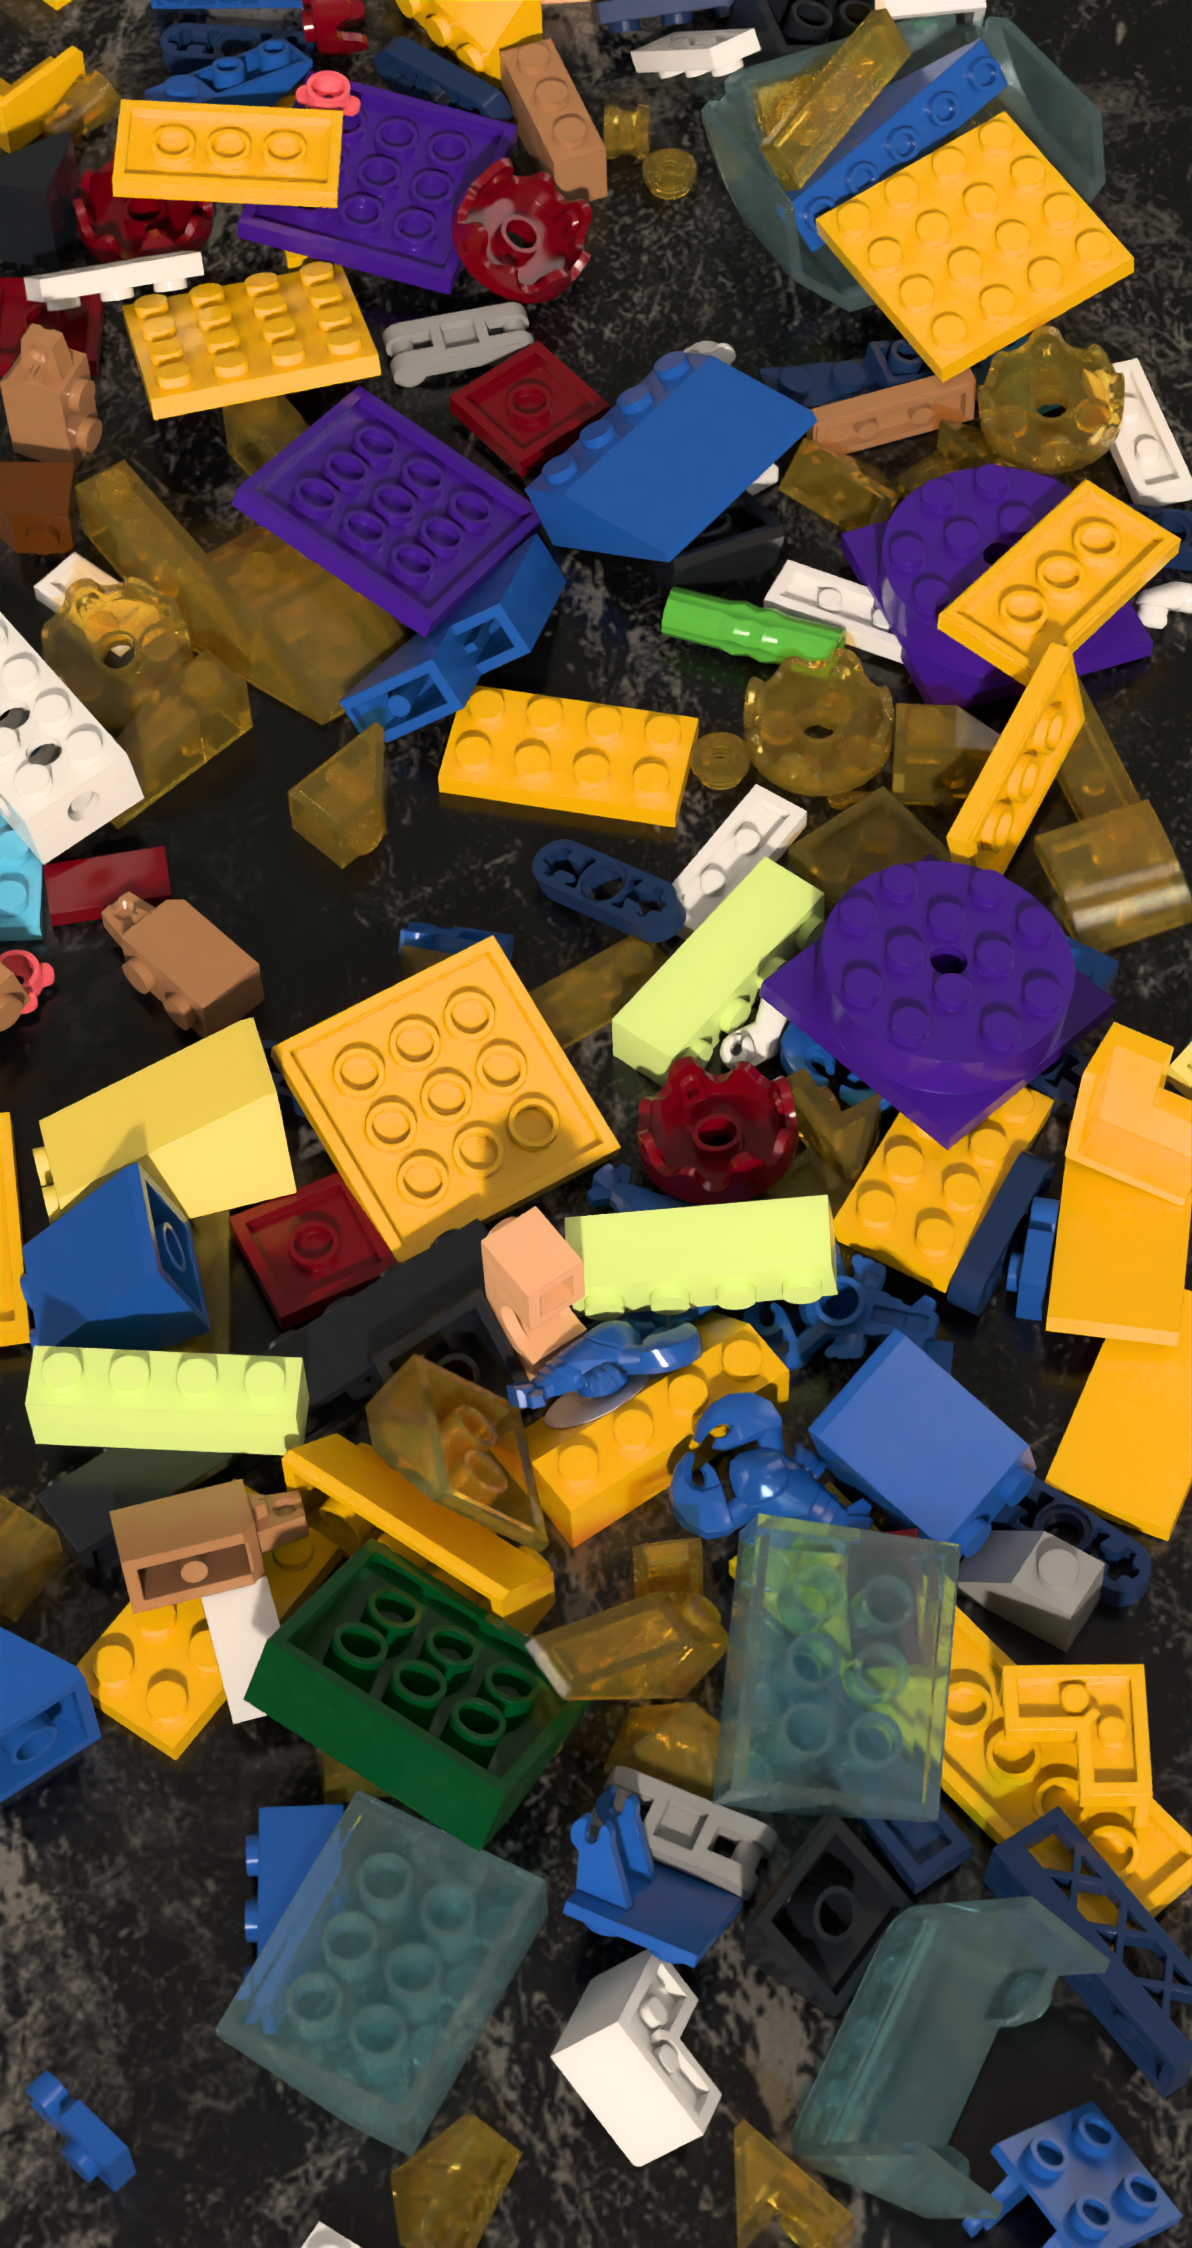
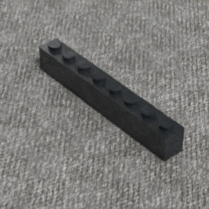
M478 1218L460 1229L454 1228L445 1231L434 1240L429 1249L406 1263L398 1262L391 1265L380 1274L376 1282L354 1296H344L335 1300L326 1308L322 1316L298 1331L290 1330L281 1334L270 1344L268 1350L258 1355L303 1358L309 1393L304 1444L313 1441L373 1402L367 1356L475 1287L480 1288L486 1298L481 1240L487 1237L489 1231ZM105 1447L99 1456L77 1470H66L55 1476L47 1484L45 1490L36 1495L44 1527L88 1584L121 1563L109 1511L231 1482L234 1478L237 1480L243 1479L245 1484L280 1462L284 1455Z

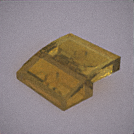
M1148 799L1035 836L1034 852L1059 896L1058 913L1072 939L1099 952H1104L1192 922V897L1168 837Z

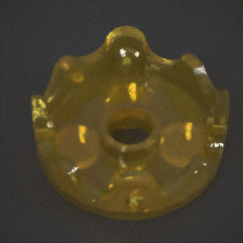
M1041 326L1035 329L1027 342L1015 350L998 352L991 361L984 384L978 385L979 421L984 437L992 450L1002 459L1023 470L1035 473L1059 474L1085 467L1095 462L1110 449L1117 440L1123 425L1124 373L1116 372L1106 353L1099 345L1092 344L1089 348L1085 349L1074 348L1064 341L1060 331L1053 326ZM1059 404L1067 410L1063 415L1055 418L1044 417L1037 412V409L1042 405Z
M127 577L124 582L113 585H102L90 578H82L75 581L67 589L65 600L59 611L42 628L44 661L103 727L122 728L135 726L157 717L168 709L183 692L191 674L193 662L192 638L176 601L172 596L162 594L137 577ZM125 645L135 650L132 661L125 667L114 669L104 665L106 654L116 646Z
M846 648L835 649L828 658L821 661H810L799 656H790L781 663L778 671L766 683L757 677H752L747 685L743 714L744 744L753 765L761 775L774 785L787 791L807 796L836 795L849 792L867 783L879 773L888 760L894 742L895 728L890 690L886 685L877 687L866 677L860 659L851 650ZM821 725L827 729H832L834 733L827 738L815 739L807 736L803 731L810 726Z

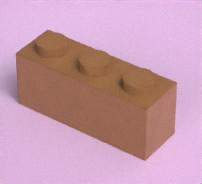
M551 38L499 52L501 91L511 106L513 113L512 122L514 125H518V134L537 173H548L553 178L559 193L567 200L584 199L589 202L607 197L606 148Z

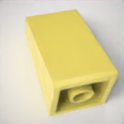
M253 1017L240 1020L40 1120L39 1124L45 1146L32 1149L41 1186L54 1183V1185L42 1188L50 1225L123 1168L137 1162L187 1219L297 1193L278 1095Z

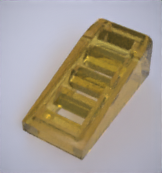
M701 1537L632 1546L630 1583L636 1620L641 1622L703 1612V1552Z

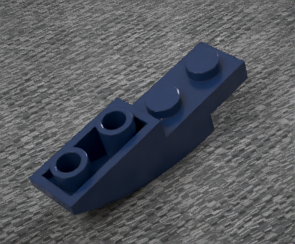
M906 339L869 342L864 359L758 369L755 380L800 405L812 409L935 375V373ZM986 358L970 367L976 378V388L991 380L993 371Z

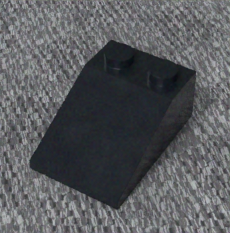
M736 0L726 24L727 30L754 28L761 50L743 57L742 61L760 102H810L922 62L926 55V51L910 18L879 21L875 15L874 0Z

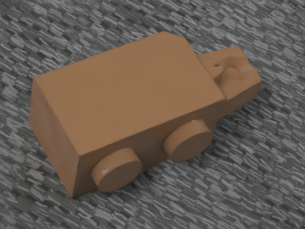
M32 323L21 338L20 355L0 381L13 451L43 462H74L75 469H77L86 453H91L96 449L102 434V422L98 419L94 398L95 383L91 380L87 354L69 349L62 332L54 329L47 330L41 325Z
M128 891L120 896L114 904L109 905L101 912L104 927L123 949L125 963L122 965V969L129 982L139 992L146 994L150 991L163 1002L170 1018L183 1030L192 1028L202 1038H206L236 1023L265 1000L259 963L186 900H166L155 908Z
M243 1479L109 1511L133 1614L253 1585L265 1573L261 1555L279 1546L309 1536L306 1514L298 1490L270 1495H247Z

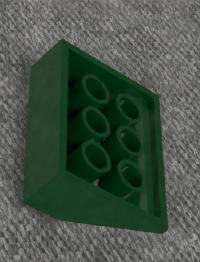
M371 1537L266 1641L243 1700L436 1824L453 1837L480 1852L517 1809L593 1702L602 1684Z

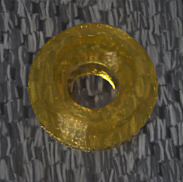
M664 148L654 151L646 157L642 165V177L650 192L656 197L666 200L678 199L686 195L697 178V164L695 159L683 150Z
M715 732L701 737L691 749V769L700 782L711 789L726 790L736 786L750 768L751 754L748 745L740 737L731 733Z

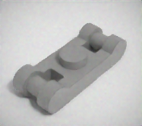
M507 302L399 322L386 328L383 333L387 354L393 357L390 367L394 381L402 387L416 386L423 382L426 376L504 362L535 342L533 335L526 331L529 327V320L525 307L517 302ZM431 346L427 348L418 349L419 347Z
M625 1766L613 1767L604 1785V1789L612 1785L617 1787L614 1799L615 1809L622 1811L625 1800L631 1793L636 1794L640 1805L649 1808L642 1824L652 1860L744 1898L743 1901L751 1898L759 1881L755 1870L761 1859L770 1857L779 1838L778 1834L771 1827L761 1821ZM593 1808L589 1833L593 1838H598L603 1823L598 1818L596 1809ZM718 1837L730 1841L736 1846L730 1859L712 1852Z

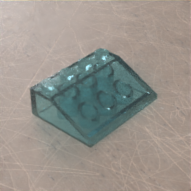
M758 1513L740 1531L712 1804L779 1814L824 1816L828 1811L835 1812L839 1817L920 1822H935L938 1820L960 1544Z
M357 1790L216 2027V2035L348 2125L412 2157L549 1914L546 1880L483 1849L477 1852L449 1833Z

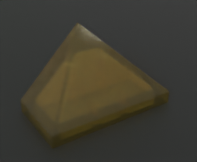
M803 438L778 488L779 491L847 532L887 521L900 496L899 491L878 468L808 438Z
M695 1702L631 1707L604 1765V1772L610 1774L614 1766H625L737 1812L758 1764L759 1755Z
M464 2114L390 2174L400 2244L405 2248H476L522 2156V2152L474 2114Z

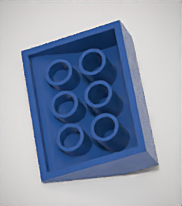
M674 351L657 360L654 364V370L637 386L624 391L618 397L617 404L600 420L586 426L580 432V438L562 455L548 461L542 468V474L527 486L525 491L554 546L670 563L672 559L817 422L813 411L711 355Z

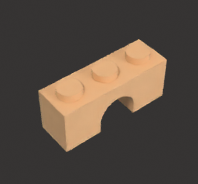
M536 1206L517 1218L509 1217L500 1221L490 1230L487 1237L481 1240L486 1300L529 1382L538 1375L537 1371L545 1367L546 1362L552 1360L554 1356L578 1338L583 1337L587 1332L586 1327L569 1308L570 1305L585 1296L583 1260Z

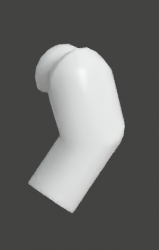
M1175 581L1143 590L1138 596L1136 604H1139L1137 615L1144 627L1164 628L1167 624L1169 610L1192 614V584Z
M761 998L755 1022L730 1033L724 1038L720 1046L722 1062L729 1069L733 1070L735 1064L739 1061L749 1062L756 1067L775 1057L780 1050V1042L785 1031L787 1018Z

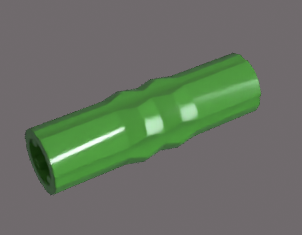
M674 586L670 591L661 625V632L666 636L717 648L733 656H748L761 663L779 664L834 678L838 671L846 642V629L792 616L775 608L758 607L747 601L729 600Z

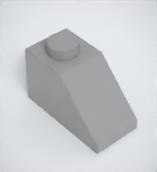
M991 1530L988 1539L980 1550L970 1558L964 1557L948 1581V1588L1060 1650L1067 1652L1100 1600L1105 1563L1046 1531Z

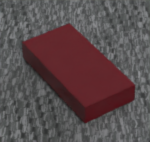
M164 846L43 865L52 926L102 919L101 912L109 905L114 904L120 896L128 891L155 908L164 901L173 899Z

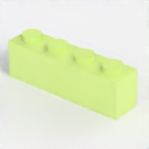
M765 856L612 1019L613 1055L662 1087L667 1082L672 1065L682 1057H694L705 1068L715 1046L726 1034L729 1035L742 1028L746 1023L751 1007L760 999L759 994L762 982L823 935L826 921H824L825 893Z
M828 1195L565 1217V1241L583 1260L585 1296L572 1304L576 1317L587 1316L593 1320L609 1321L621 1317L624 1313L653 1311L661 1315H677L686 1312L691 1307L714 1305L725 1309L739 1310L751 1307L755 1302L785 1300L793 1304H808L819 1300L822 1296L838 1295L835 1230Z
M34 1346L25 1407L36 1444L285 1455L290 1449L304 1444L309 1393L303 1358Z

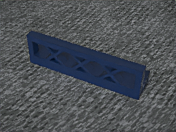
M1057 1806L992 1849L983 1882L1164 2099L1186 2084L1192 2070V2040L1188 2041L1169 2019L1171 2000L1192 2004V1963L1061 1808ZM1054 1834L1072 1855L1071 1872L1043 1868L1028 1850ZM1081 1867L1088 1875L1080 1874ZM1060 1888L1069 1889L1068 1897ZM1078 1891L1107 1896L1117 1908L1116 1926L1088 1922L1077 1909ZM1126 1921L1129 1922L1134 1930L1126 1928ZM1106 1942L1114 1943L1113 1951ZM1124 1945L1152 1950L1163 1963L1162 1981L1133 1976L1122 1963ZM1173 1976L1180 1984L1172 1983ZM1152 1997L1160 1998V2005Z

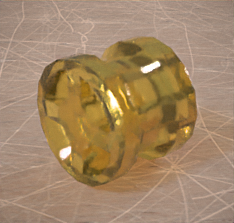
M617 104L605 105L603 144L606 148V159H617L621 154H632L637 160H649L650 105H638L634 110H622Z

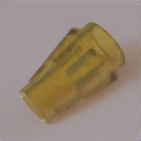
M94 70L87 76L80 74L46 117L39 123L40 128L47 138L68 130L74 141L114 119V111L120 107L121 99L110 82L99 72Z

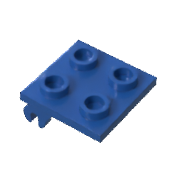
M612 1785L606 1788L596 1801V1814L603 1823L598 1838H593L589 1833L593 1817L591 1812L581 1815L571 1828L572 1843L579 1851L577 1884L574 1893L566 1900L563 1914L584 1922L588 1929L597 1934L609 1937L618 1936L645 1947L656 1958L664 1962L686 1964L695 1968L739 1913L744 1898L652 1861L640 1816L638 1797L636 1794L631 1793L625 1800L623 1810L618 1811L614 1807L617 1787Z
M1092 2100L996 2143L990 2153L1008 2176L982 2204L966 2216L962 2226L970 2237L973 2238L982 2227L986 2231L992 2228L1006 2213L1029 2194L1057 2230L1042 2248H1129L1176 2225L1183 2215Z

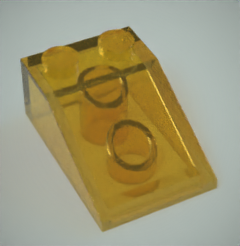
M413 1354L365 1405L373 1451L433 1502L541 1553L549 1545L520 1409L510 1405L508 1400Z

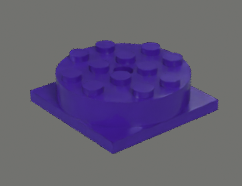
M986 464L977 468L954 471L929 480L915 489L899 504L889 520L841 533L840 548L860 585L866 586L873 596L875 611L880 609L888 622V633L894 634L902 647L900 658L933 719L1020 694L1027 688L939 630L937 625L939 614L1073 491L1072 488L1059 482L1055 474L1044 476L1027 470L1002 467L997 464ZM1129 600L1073 653L1077 677L1151 656L1153 641Z
M931 853L918 862L892 865L867 876L850 888L834 906L826 922L823 935L762 982L759 994L762 999L946 1150L955 1145L1113 1014L1117 1002L1075 968L1073 954L1062 928L1054 916L1033 895L1006 879L997 871L984 870L961 863L940 861Z

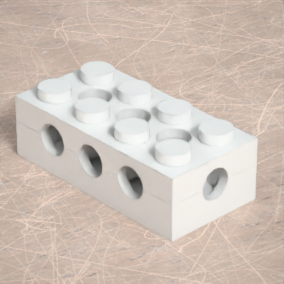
M0 612V717L3 713L10 710L9 714L0 721V815L44 865L144 799V795L127 753ZM42 746L41 749L35 755L30 757V755L36 748Z

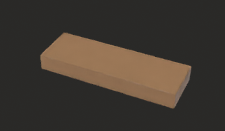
M968 368L944 383L936 375L809 409L814 412L817 422L806 432V450L812 463L820 462L974 419L976 378L971 369Z

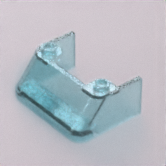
M1032 1896L917 1905L906 1909L892 1921L880 1940L795 2123L791 2135V2148L793 2152L816 2170L924 2218L998 2219L1004 2205L969 2179L970 2165L968 2159L957 2149L947 2146L999 2027H1015L1038 2019L1051 2003L1052 1989L1058 1976L1105 1973L1111 1960Z

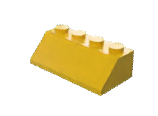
M395 0L401 12L408 18L413 17L427 30L433 43L439 48L444 47L459 61L462 69L491 84L498 90L501 89L499 52L543 40L541 0Z
M712 1311L703 1319L691 1323L698 1329L703 1346L701 1357L692 1364L671 1372L650 1374L647 1383L635 1396L597 1419L568 1428H551L546 1425L544 1416L496 1447L498 1456L573 1549L668 1488L672 1480L674 1468L686 1452H691L695 1455L691 1472L702 1466L705 1461L708 1462L723 1452L722 1450L712 1449L715 1438L725 1436L730 1430L726 1425L717 1426L710 1431L701 1444L693 1440L697 1420L711 1403L731 1393L752 1392L770 1400L779 1415L788 1410L789 1369L749 1323Z
M338 1433L292 1448L281 1459L287 1492L298 1490L304 1506L307 1524L339 1544L344 1557L350 1559L372 1537L527 1637L555 1604L554 1574L549 1563L538 1552L527 1546H520L517 1549L497 1536L492 1525L477 1513L466 1511L463 1514L445 1503L440 1493L424 1479L413 1476L409 1480L392 1469L386 1458L374 1447L363 1442L358 1443L356 1446Z

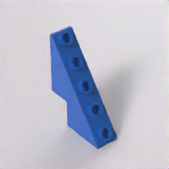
M982 37L852 104L848 130L790 159L784 209L811 252L818 250L825 244L817 234L816 218L927 156L1008 86V81L1002 73L999 63L993 58Z
M537 533L532 535L500 562L426 638L417 633L340 699L339 703L370 750L463 709L482 674L532 651L567 582Z

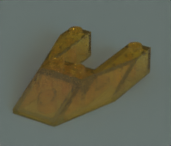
M284 395L222 407L228 453L249 477L309 428L302 415ZM125 460L75 486L83 532L132 590L158 609L160 622L176 641L321 725L345 713L339 703L340 699L411 639L408 627L362 594L354 591L349 585L314 561L306 558L301 552L260 525L206 554Z

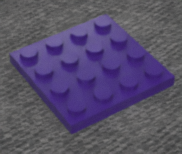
M309 70L303 85H306L308 79L317 72ZM348 80L350 83V95L360 100V110L354 116L343 115L338 208L246 204L238 220V238L451 295L463 267V263L458 257L452 241L451 220L453 210L469 185L489 166L499 159L510 158L517 142L518 125ZM296 100L292 108L307 109L305 105L299 104Z
M360 385L241 484L231 504L253 519L258 525L278 536L301 552L306 558L326 569L349 585L354 591L371 600L424 638L440 625L500 562L532 535L538 533L543 525L530 501Z

